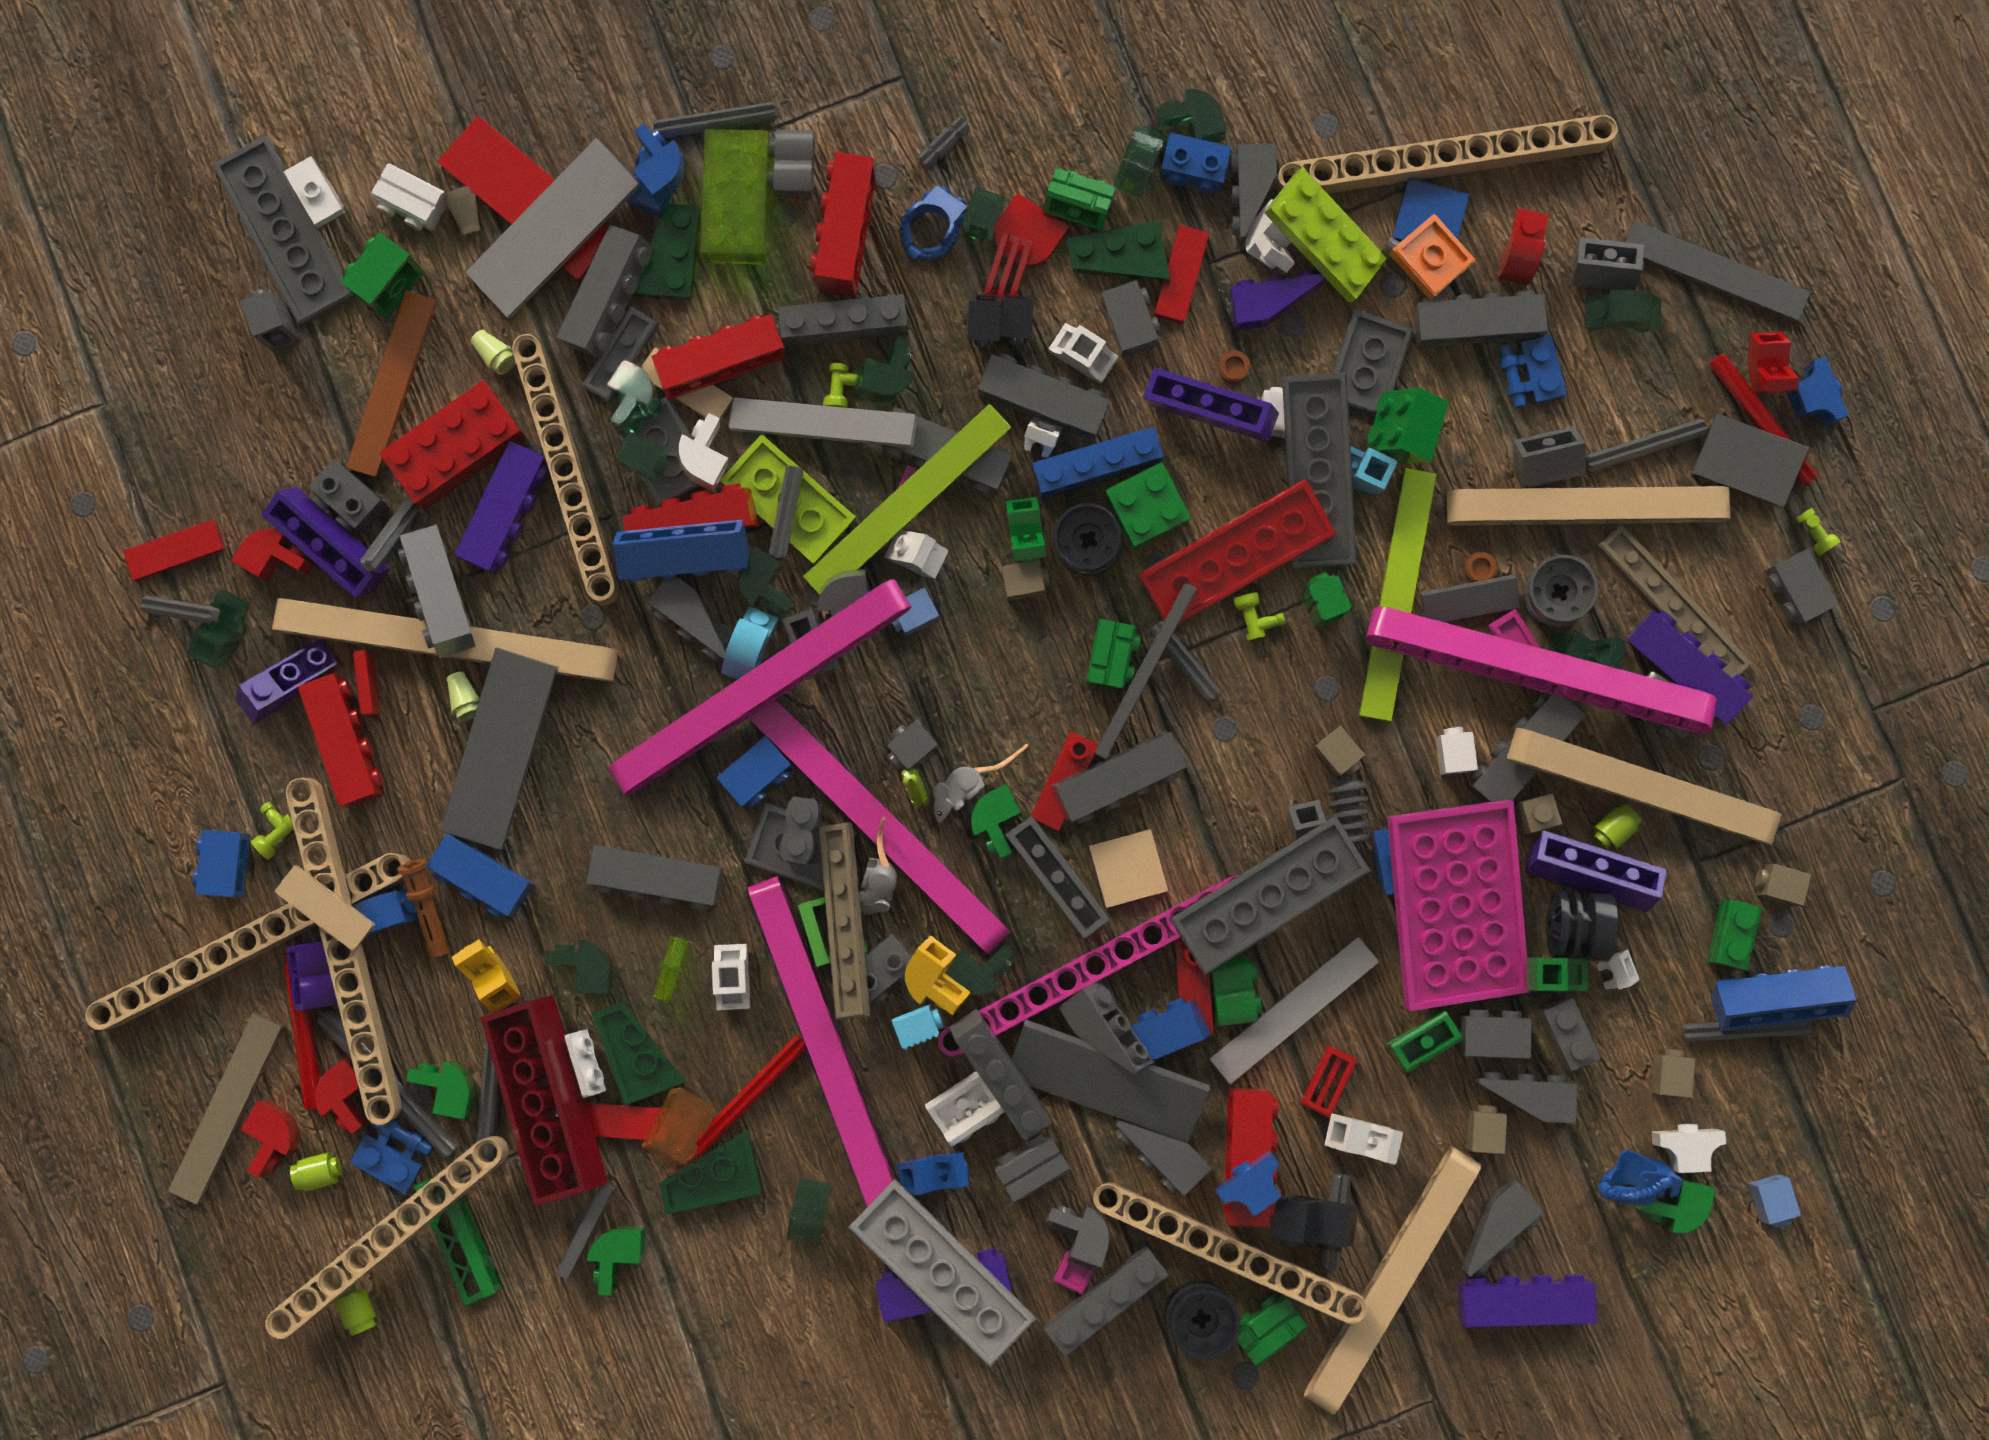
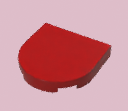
M1017 193L996 225L995 243L998 249L1003 232L1033 241L1034 244L1026 267L1043 264L1051 257L1068 232L1069 225L1053 215L1042 212L1043 209ZM1009 240L1003 256L1006 262L1013 244ZM1019 245L1013 266L1019 267L1025 246Z

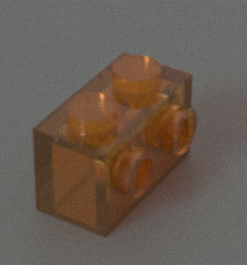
M682 1087L671 1089L641 1147L673 1165H684L695 1155L698 1147L695 1143L700 1133H704L712 1121L710 1113L714 1106Z

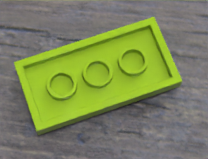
M1304 168L1294 173L1264 211L1266 216L1349 303L1359 297L1387 259L1379 248Z
M761 434L719 481L724 486L740 483L741 488L751 489L756 514L774 529L786 467L799 466ZM804 471L789 544L815 566L857 518Z

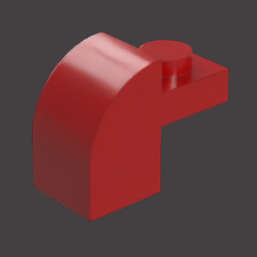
M1517 208L1510 239L1503 251L1498 279L1524 285L1531 283L1537 272L1545 245L1544 236L1549 217L1548 214Z
M1782 332L1753 333L1749 336L1748 369L1750 383L1754 392L1780 395L1786 393L1787 390H1798L1799 377L1789 367L1791 342Z
M261 529L250 534L241 543L231 560L266 581L269 580L280 560L308 575L314 565L305 559L307 555L290 544L291 541L276 529Z
M350 1057L343 1058L321 1077L315 1091V1103L321 1117L335 1112L336 1116L334 1118L339 1127L345 1132L349 1131L351 1134L361 1132L370 1123L351 1099L360 1090Z
M268 1099L256 1102L241 1128V1131L263 1142L247 1170L248 1173L257 1178L266 1176L268 1173L272 1174L277 1169L282 1160V1156L279 1155L280 1153L284 1155L295 1153L298 1147L299 1129L295 1119L287 1110Z

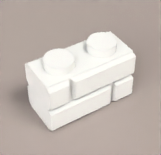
M390 163L386 165L380 180L377 181L371 192L372 198L378 203L377 209L391 217H394L395 213L405 217L404 222L418 231H421L423 227L430 231L434 230L441 214H443L447 207L445 203L447 197L444 191Z

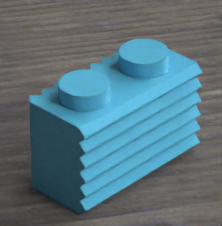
M930 1004L892 1019L901 1047L907 1049L909 1046L913 1047L915 1044L919 1045L921 1041L931 1040L933 1036L938 1037L940 1029L945 1026L939 1009L932 1010Z

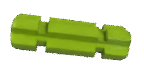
M911 768L909 771L903 770L901 773L902 783L915 808H919L921 805L927 806L929 804L928 793L918 771L915 768Z

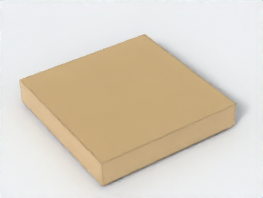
M1151 829L1089 846L1106 908L1168 891Z

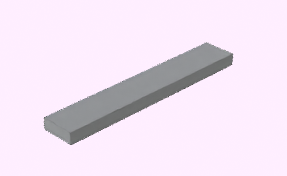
M734 398L729 429L738 432L913 448L918 417L916 414Z
M1356 937L1261 1015L1256 1022L1250 1024L1211 1056L1209 1060L1226 1081L1232 1084L1379 963V961L1363 941Z

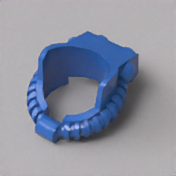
M936 185L932 191H926L922 201H917L911 205V208H908L907 213L903 215L904 219L901 220V242L904 243V248H907L906 255L915 262L920 258L924 261L926 259L932 261V259L937 260L938 257H944V254L947 255L949 250L953 249V245L956 244V240L959 237L960 229L958 227L965 220V214L968 211L967 203L960 197L956 199L950 195L951 191L944 186L940 188ZM924 213L941 215L949 227L947 233L942 238L941 244L933 248H923V250L914 246L910 234L913 222L923 216Z
M1624 1150L1620 1153L1616 1166L1603 1175L1597 1190L1606 1200L1611 1199L1630 1205L1646 1206L1654 1204L1656 1197H1664L1666 1189L1669 1190L1668 1195L1670 1197L1678 1196L1679 1190L1682 1188V1180L1664 1161L1646 1157L1631 1150ZM1616 1184L1635 1185V1187H1622Z

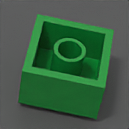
M379 232L375 238L373 237L366 242L363 247V254L359 259L347 266L343 273V279L340 282L359 301L387 321L402 302L405 291H410L425 271L410 254Z
M1419 387L1383 392L1376 405L1377 413L1373 426L1368 432L1366 450L1371 448L1398 461L1396 465L1431 462L1449 401Z
M1163 462L1105 490L1104 498L1112 514L1115 516L1132 553L1190 523L1191 517Z

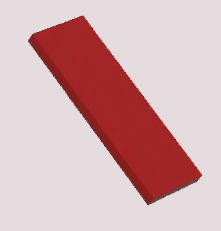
M477 116L437 161L442 168L461 184L470 186L472 193H475L479 199L510 225L555 181L553 177L480 116ZM606 222L562 266L579 283L585 277L609 227V224Z
M1303 479L1138 573L1164 621L1183 585L1188 583L1197 588L1179 622L1180 624L1337 534L1307 480Z

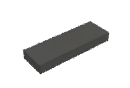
M630 306L614 332L610 345L605 350L602 359L596 361L581 386L606 402L611 403L659 323Z
M1514 574L1420 592L1423 617L1441 622L1520 608L1517 578Z
M609 1183L599 1187L557 1270L558 1276L566 1280L573 1276L617 1187Z

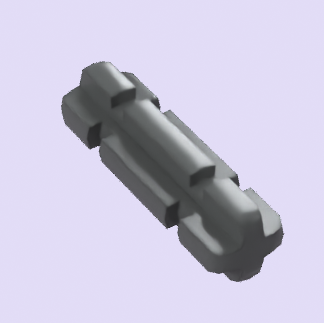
M957 117L950 124V129L946 128L929 144V149L925 148L918 155V161L924 168L930 170L937 163L938 158L942 159L958 143V138L962 139L969 132L970 127L964 119Z

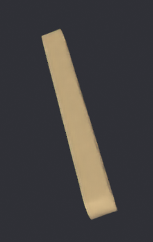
M1598 115L1295 161L1281 167L1275 188L1279 194L1286 185L1283 178L1285 176H1293L1301 168H1304L1328 194L1407 182L1408 178L1420 180L1604 151L1610 145L1618 132V126L1612 117ZM1594 129L1602 130L1606 138L1601 139L1597 137ZM1563 134L1572 135L1575 143L1566 142ZM1538 138L1542 140L1545 147H1535L1532 139ZM1501 143L1510 144L1514 152H1505L1501 148ZM1469 149H1480L1483 153V157L1478 158L1473 156L1470 153ZM1438 153H1448L1453 161H1442ZM1407 158H1418L1422 166H1411ZM1376 163H1388L1391 171H1381ZM1349 166L1356 167L1360 175L1351 176L1346 172L1345 168ZM1317 171L1326 172L1330 179L1320 181L1315 177L1314 173Z
M277 598L272 626L273 631L437 656L435 648L428 649L422 630L428 629L426 620L419 621V619ZM470 627L476 647L444 656L446 658L491 664L495 648L498 647L558 666L557 674L613 682L618 650L603 646Z
M296 778L288 784L286 798L304 870L320 883H323L326 878L331 879L335 885L333 893L352 906L323 788L316 779ZM304 783L311 789V795L307 801H303L298 795V790ZM311 815H314L319 821V827L314 833L310 832L306 826V821ZM319 846L324 848L327 853L326 861L323 864H319L314 858V852ZM319 926L365 1114L373 1124L384 1125L396 1118L402 1107L362 943L356 951L351 950L347 959L342 958L337 949L340 941ZM348 973H352L358 978L359 984L356 990L349 989L345 983ZM356 1005H360L366 1010V1019L363 1022L358 1021L353 1015ZM363 1037H369L373 1040L374 1050L372 1053L365 1052L362 1049L361 1041ZM371 1068L378 1069L381 1072V1084H374L370 1080L369 1072ZM379 1100L386 1101L389 1104L390 1113L388 1116L381 1115L378 1112L377 1103Z
M394 853L385 854L345 874L352 906L405 882L403 875L398 874L393 877L390 874L389 865L395 859L402 865L411 861L409 857ZM365 874H369L373 881L368 891H364L360 885L361 878ZM333 881L324 885L334 892L335 885ZM288 903L93 1002L86 1010V1022L90 1027L97 1030L117 1028L318 925L311 919L309 921L306 920L303 913ZM279 918L285 922V930L281 935H278L274 930V924ZM249 933H253L256 937V945L251 950L248 949L245 943ZM221 947L227 952V959L223 964H220L216 957ZM192 962L198 967V974L194 979L188 975V967ZM163 977L169 983L166 993H162L159 989V982ZM133 992H136L140 998L139 1005L136 1008L132 1007L130 1003V996ZM104 1007H107L111 1014L107 1023L101 1018V1011Z

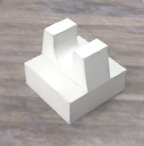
M1033 417L1024 436V450L1030 452L1034 443L1038 442L1044 448L1041 456L1048 458L1060 438L1063 427Z
M1628 949L1614 954L1610 961L1600 962L1596 965L1598 971L1609 969L1613 973V979L1603 983L1605 989L1619 988L1620 990L1632 986L1640 980Z

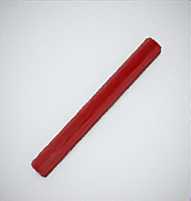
M1722 353L1710 361L1709 366L1758 429L1791 440L1725 354ZM1805 458L1796 477L1802 486L1809 484L1817 477V473Z
M287 952L283 953L303 1105L306 1110L317 1109L315 1091L320 1077L310 1009L295 1011L291 993V977L287 963Z
M799 1035L794 1036L686 1146V1151L692 1158L699 1159L807 1049L802 1037Z

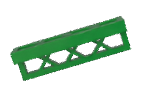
M432 1177L431 1179L426 1180V1181H424V1182H422V1183H420V1184H418V1185H415V1186H414L415 1191H416V1192L419 1191L423 1186H425V1185H426L429 1181H431L434 1177ZM436 1186L443 1203L446 1198V1192L442 1187ZM462 1196L434 1219L430 1226L462 1301L466 1306L497 1293L502 1289V1286ZM443 1213L448 1214L455 1230L454 1235L442 1231L439 1223ZM446 1238L452 1240L450 1246L448 1245ZM456 1242L462 1246L468 1260L467 1265L455 1261L452 1253ZM459 1268L465 1270L463 1276L461 1275ZM469 1272L473 1273L480 1292L471 1296L465 1285Z

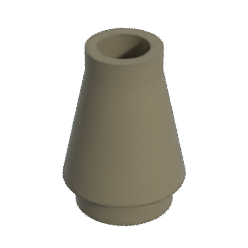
M470 186L446 192L447 201L445 203L458 223L462 234L466 235L481 230L478 221L475 193L471 192Z

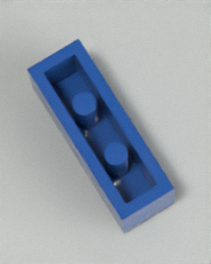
M447 833L426 866L434 871L432 874L434 879L447 886L450 882L461 888L459 894L473 902H476L477 899L482 900L488 904L486 910L501 919L505 915L515 917L534 886V883L455 835Z

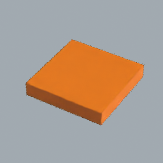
M1435 213L1388 253L1430 301L1476 261Z

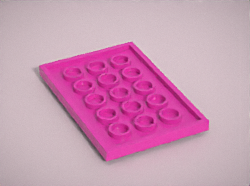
M1502 800L1388 816L1405 1009L1415 1011L1529 993L1530 990H1527V948L1514 801Z

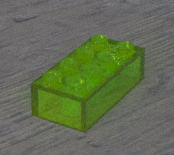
M705 129L700 253L705 263L767 264L770 199L768 170L771 169V158L769 157L770 136L768 131Z

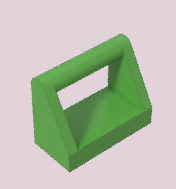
M825 897L798 905L817 967L831 963L815 911V907L826 904ZM863 937L864 952H867L868 950H867L866 943H865V940H864V937Z

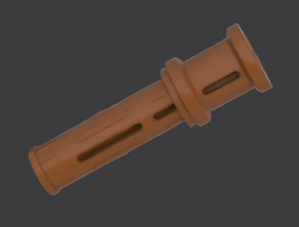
M417 859L409 861L397 868L398 874L403 875L408 890L405 894L406 898L411 903H414L430 956L439 957L445 955L451 949L448 946L432 897L435 894V887L429 883L425 870L427 866L426 860Z

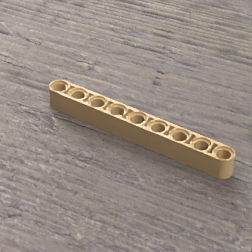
M522 334L513 343V355L588 595L601 605H610L619 596V585L546 350L540 341L533 335ZM536 346V352L533 356L529 358L523 357V351L526 347ZM545 375L546 379L542 386L532 387V380L536 376ZM547 404H553L555 409L552 415L542 417V408ZM559 433L564 435L561 445L557 447L550 446V440L553 435ZM563 464H573V470L570 475L564 477L559 475V469ZM573 493H582V501L579 505H568V499ZM584 522L591 523L590 533L586 536H578L577 529L579 525ZM592 552H600V562L595 566H588L586 562L588 555ZM601 582H609V592L605 596H597V585Z
M1729 487L1457 489L1446 492L1447 524L1455 526L1717 523L1731 519Z
M1522 728L1515 729L1506 758L1555 776L1769 845H1773L1782 815L1779 812Z
M491 1136L478 1141L275 1308L267 1316L265 1322L268 1334L276 1339H284L304 1328L500 1166L509 1154L507 1142L501 1137ZM488 1143L493 1144L497 1149V1157L494 1161L486 1158L484 1154L485 1146ZM462 1164L467 1165L471 1170L472 1176L468 1182L463 1181L459 1176V1169ZM436 1186L442 1187L446 1192V1198L443 1203L438 1202L434 1198L433 1191ZM410 1207L416 1208L420 1213V1220L417 1224L412 1223L408 1218ZM385 1228L390 1229L394 1234L392 1245L387 1244L383 1240L382 1233ZM359 1250H364L368 1255L369 1261L366 1266L361 1265L357 1260ZM333 1271L341 1274L343 1279L341 1287L333 1284L331 1280ZM308 1292L314 1294L317 1299L315 1308L307 1305L306 1295ZM282 1313L290 1318V1329H285L281 1325L280 1317Z
M1453 1146L1445 1153L1361 1295L1367 1305L1365 1318L1355 1324L1344 1323L1310 1380L1304 1393L1306 1399L1332 1415L1338 1411L1476 1179L1481 1163ZM1357 1301L1349 1316L1358 1314L1361 1308L1359 1301Z
M1104 1183L1094 1192L1093 1200L1097 1209L1111 1217L1346 1323H1359L1366 1316V1302L1356 1291L1118 1184ZM1112 1189L1116 1192L1118 1196L1116 1205L1107 1207L1100 1201L1102 1190ZM1141 1202L1146 1205L1148 1215L1145 1219L1135 1220L1132 1218L1130 1206L1133 1203ZM1164 1216L1174 1217L1178 1222L1176 1232L1172 1234L1164 1233L1159 1225L1161 1218ZM1197 1229L1205 1231L1208 1235V1243L1203 1247L1192 1245L1189 1238L1192 1231ZM1226 1243L1234 1244L1239 1250L1237 1258L1233 1261L1224 1260L1219 1252L1222 1245ZM1256 1257H1263L1268 1261L1269 1269L1264 1274H1255L1250 1269L1251 1261ZM1291 1270L1299 1275L1300 1280L1296 1287L1286 1288L1282 1285L1280 1280L1284 1272ZM1322 1284L1330 1289V1296L1326 1301L1317 1302L1312 1298L1311 1292L1316 1285ZM1350 1298L1358 1300L1361 1305L1360 1311L1354 1316H1348L1342 1311L1343 1303Z

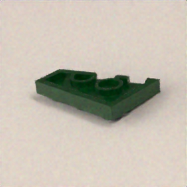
M667 204L650 242L654 247L651 259L645 266L632 296L692 301L701 211L699 206Z
M1159 220L1066 238L1072 272L1102 276H1130L1131 279L1138 280L1148 278L1170 283Z
M623 1002L592 1014L625 1105L686 1082Z
M749 1129L659 1182L665 1215L762 1193Z

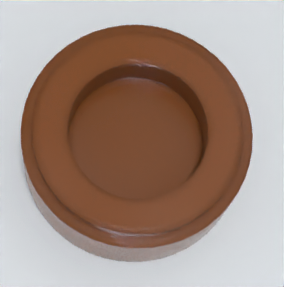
M1237 350L1226 352L1218 364L1220 377L1231 384L1242 382L1250 371L1248 357L1243 352Z
M1476 552L1466 559L1463 566L1464 575L1471 583L1492 579L1497 572L1496 561L1486 552Z

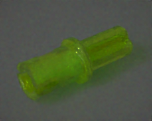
M670 936L663 962L659 963L662 969L654 992L655 998L664 1001L671 1000L679 972H684L682 966L690 941Z

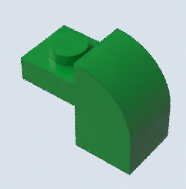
M1037 497L1006 501L1014 561L1034 562L1039 558L1046 557Z
M1007 784L984 795L974 807L971 819L975 837L987 831L989 837L985 838L984 841L991 855L998 854L1001 860L1012 855V851L999 825L1021 814Z
M1527 958V990L1588 991V961L1584 958Z
M449 1060L443 1062L441 1072L438 1071L439 1065L420 1063L419 1067L408 1069L406 1082L438 1087L433 1114L459 1119L472 1117L476 1086L471 1073L463 1065Z
M1681 1179L1682 1188L1679 1190V1195L1670 1197L1669 1203L1655 1200L1654 1204L1646 1206L1635 1205V1208L1645 1212L1644 1218L1664 1223V1218L1666 1217L1664 1226L1666 1230L1674 1233H1686L1700 1227L1708 1218L1715 1188Z
M618 1226L605 1232L592 1244L588 1252L587 1261L600 1262V1266H595L593 1284L598 1286V1295L611 1296L616 1292L618 1263L639 1264L644 1260L646 1227Z

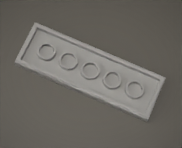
M595 139L465 273L502 313L511 319L633 195L641 184L598 139Z
M896 1179L849 1226L989 1367L1036 1320V1317Z

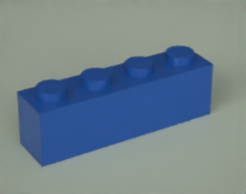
M1150 427L1032 463V472L1040 498L1043 500L1153 467L1163 461L1164 455L1155 427Z
M743 519L620 531L616 533L612 544L619 580L629 579L632 582L642 581L647 577L655 576L669 579L686 573L699 576L716 570L736 572L746 568L750 555Z
M1821 966L1815 970L1808 971L1794 969L1775 975L1761 973L1742 979L1728 977L1715 983L1710 997L1721 1031L1850 1016L1856 1002L1845 966Z

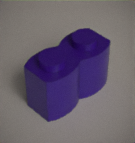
M323 942L288 946L287 963L291 977V993L295 1011L338 1005Z

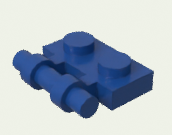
M1552 335L1520 342L1518 346L1521 355H1514L1511 344L1499 347L1502 358L1499 360L1501 370H1505L1509 385L1506 387L1508 397H1512L1514 408H1521L1527 405L1524 394L1531 393L1534 405L1567 396ZM1524 366L1528 382H1521L1517 367Z
M394 1119L384 1125L371 1123L372 1126L381 1130L380 1136L377 1138L370 1133L365 1134L349 1163L401 1193L408 1194L424 1164L415 1160L414 1156L419 1152L428 1157L433 1146L426 1142L421 1134L417 1132L412 1134L400 1127V1122ZM392 1137L406 1145L404 1152L389 1145Z

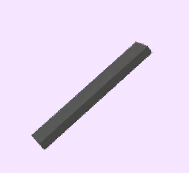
M1637 221L1631 224L1624 241L1627 243L1644 244L1643 261L1794 323L1799 321L1810 294L1807 290Z
M1188 583L1183 585L1095 750L1096 754L1106 759L1191 602L1197 590L1194 586Z

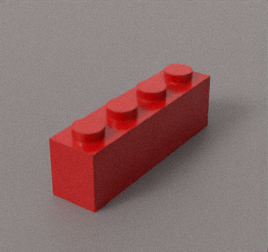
M771 314L753 316L746 323L735 327L732 325L724 326L715 334L706 337H693L686 344L675 348L673 346L664 347L657 354L651 356L667 401L786 359L784 345Z
M740 483L721 487L722 492L711 495L709 490L691 494L692 500L680 502V498L661 501L662 507L650 509L649 505L631 508L632 514L622 516L625 531L742 519L744 520L745 529L758 527L759 523L752 491L749 488H741Z
M332 673L297 686L338 806L349 808L382 796L381 787L384 786V780L379 769H374L370 757L374 756L373 748L367 738L364 739L360 727L363 726V719L358 709H353L350 697L353 696V691L349 681L343 679L340 675Z

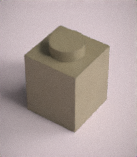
M1039 559L1034 562H1021L1002 566L1007 601L1045 595L1044 586H1050L1047 567L1041 568Z
M1341 725L1312 748L1336 777L1341 776L1343 773L1347 777L1352 775L1362 766L1359 760L1365 756Z
M1553 793L1514 804L1523 835L1562 824Z
M1765 864L1763 869H1760L1756 875L1755 887L1758 888L1756 896L1791 906H1804L1812 874L1777 864Z
M1665 1049V1055L1654 1054L1651 1093L1692 1098L1695 1058L1685 1057L1684 1050Z
M1478 1105V1111L1468 1110L1466 1149L1472 1152L1505 1154L1507 1114L1498 1112V1106Z

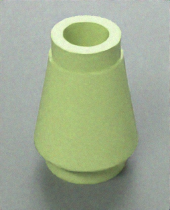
M479 330L471 338V344L491 372L503 375L515 365L513 349L485 330Z
M456 672L449 675L446 679L452 715H455L458 721L474 719L480 700L479 696L466 677L465 672Z

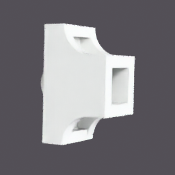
M312 156L284 171L317 228L345 213L343 210L344 205Z
M1067 323L1064 324L1048 349L1049 353L1102 385L1119 357L1106 346L1105 340L1081 325L1075 328Z
M901 530L894 536L884 558L906 567L921 576L935 579L949 550L937 544L935 539L926 534Z
M748 944L714 945L712 980L717 1010L750 1008Z
M1678 1124V1130L1651 1131L1652 1144L1666 1150L1672 1171L1678 1173L1711 1172V1156L1713 1151L1717 1147L1726 1144L1725 1131L1719 1129H1698V1124Z

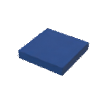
M1408 178L1393 232L1394 239L1399 242L1403 241L1434 213L1458 239L1469 194Z

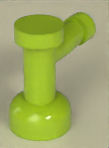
M830 364L829 372L832 373L830 395L825 396L823 399V406L848 408V400L843 396V386L869 388L870 375L861 376L848 373V366L845 364Z
M1810 508L1798 516L1796 520L1799 524L1803 523L1817 543L1814 546V550L1818 556H1821L1841 541L1835 534L1828 535L1820 525V518L1814 515L1816 512L1813 508Z
M1257 592L1233 599L1234 606L1238 610L1243 611L1249 633L1246 635L1247 641L1265 637L1264 630L1285 625L1283 613L1258 619L1255 606L1259 603Z
M271 802L262 805L260 811L263 815L267 816L275 829L266 837L259 835L251 841L254 848L267 860L275 855L276 849L274 846L290 832H295L291 815L287 814L282 817L274 809Z

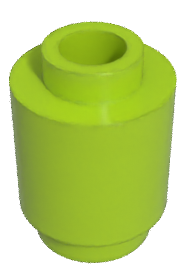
M1626 804L1615 807L1593 827L1595 832L1593 839L1604 850L1610 848L1616 851L1639 830L1638 826L1642 823V820Z
M331 1152L298 1160L297 1164L290 1167L291 1181L297 1191L304 1190L308 1192L337 1184L338 1176L342 1175L340 1159L334 1157Z
M354 1285L334 1302L345 1330H349L351 1336L376 1326L373 1319L376 1317L365 1287L358 1290L357 1285Z

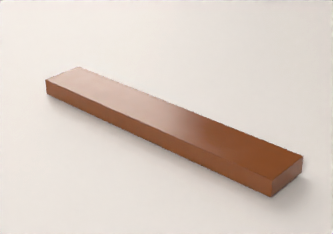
M405 291L346 465L348 470L379 479L384 464V459L379 452L391 443L438 304L435 299Z

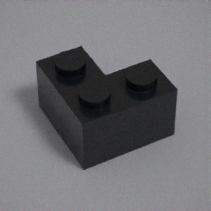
M971 294L968 310L967 340H974V345L992 346L993 341H999L1000 337H1007L1006 342L1025 343V338H1032L1034 297Z
M1298 1194L1282 1196L1276 1201L1271 1237L1282 1239L1281 1245L1301 1248V1245L1310 1246L1313 1241L1323 1243L1322 1249L1342 1252V1247L1353 1246L1359 1206Z

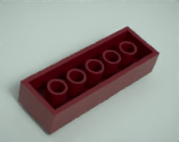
M554 995L531 1000L480 1017L534 1206L583 1193L607 1184L608 1180L565 1041V1032Z

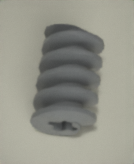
M1328 780L1327 783L1336 785V788L1328 790L1327 795L1336 798V801L1327 805L1329 809L1337 811L1336 814L1329 816L1328 820L1336 816L1353 844H1361V842L1368 840L1369 835L1360 832V829L1369 826V822L1361 820L1360 816L1369 813V811L1359 806L1360 803L1368 800V796L1359 794V790L1368 787L1367 783L1358 780Z

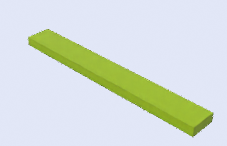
M991 404L986 406L803 577L820 594L823 585L832 576L841 572L859 570L1012 427Z
M1405 468L1403 471L1379 607H1388L1407 613L1412 611L1437 475L1435 473ZM1371 645L1359 716L1386 722L1392 721L1404 654Z

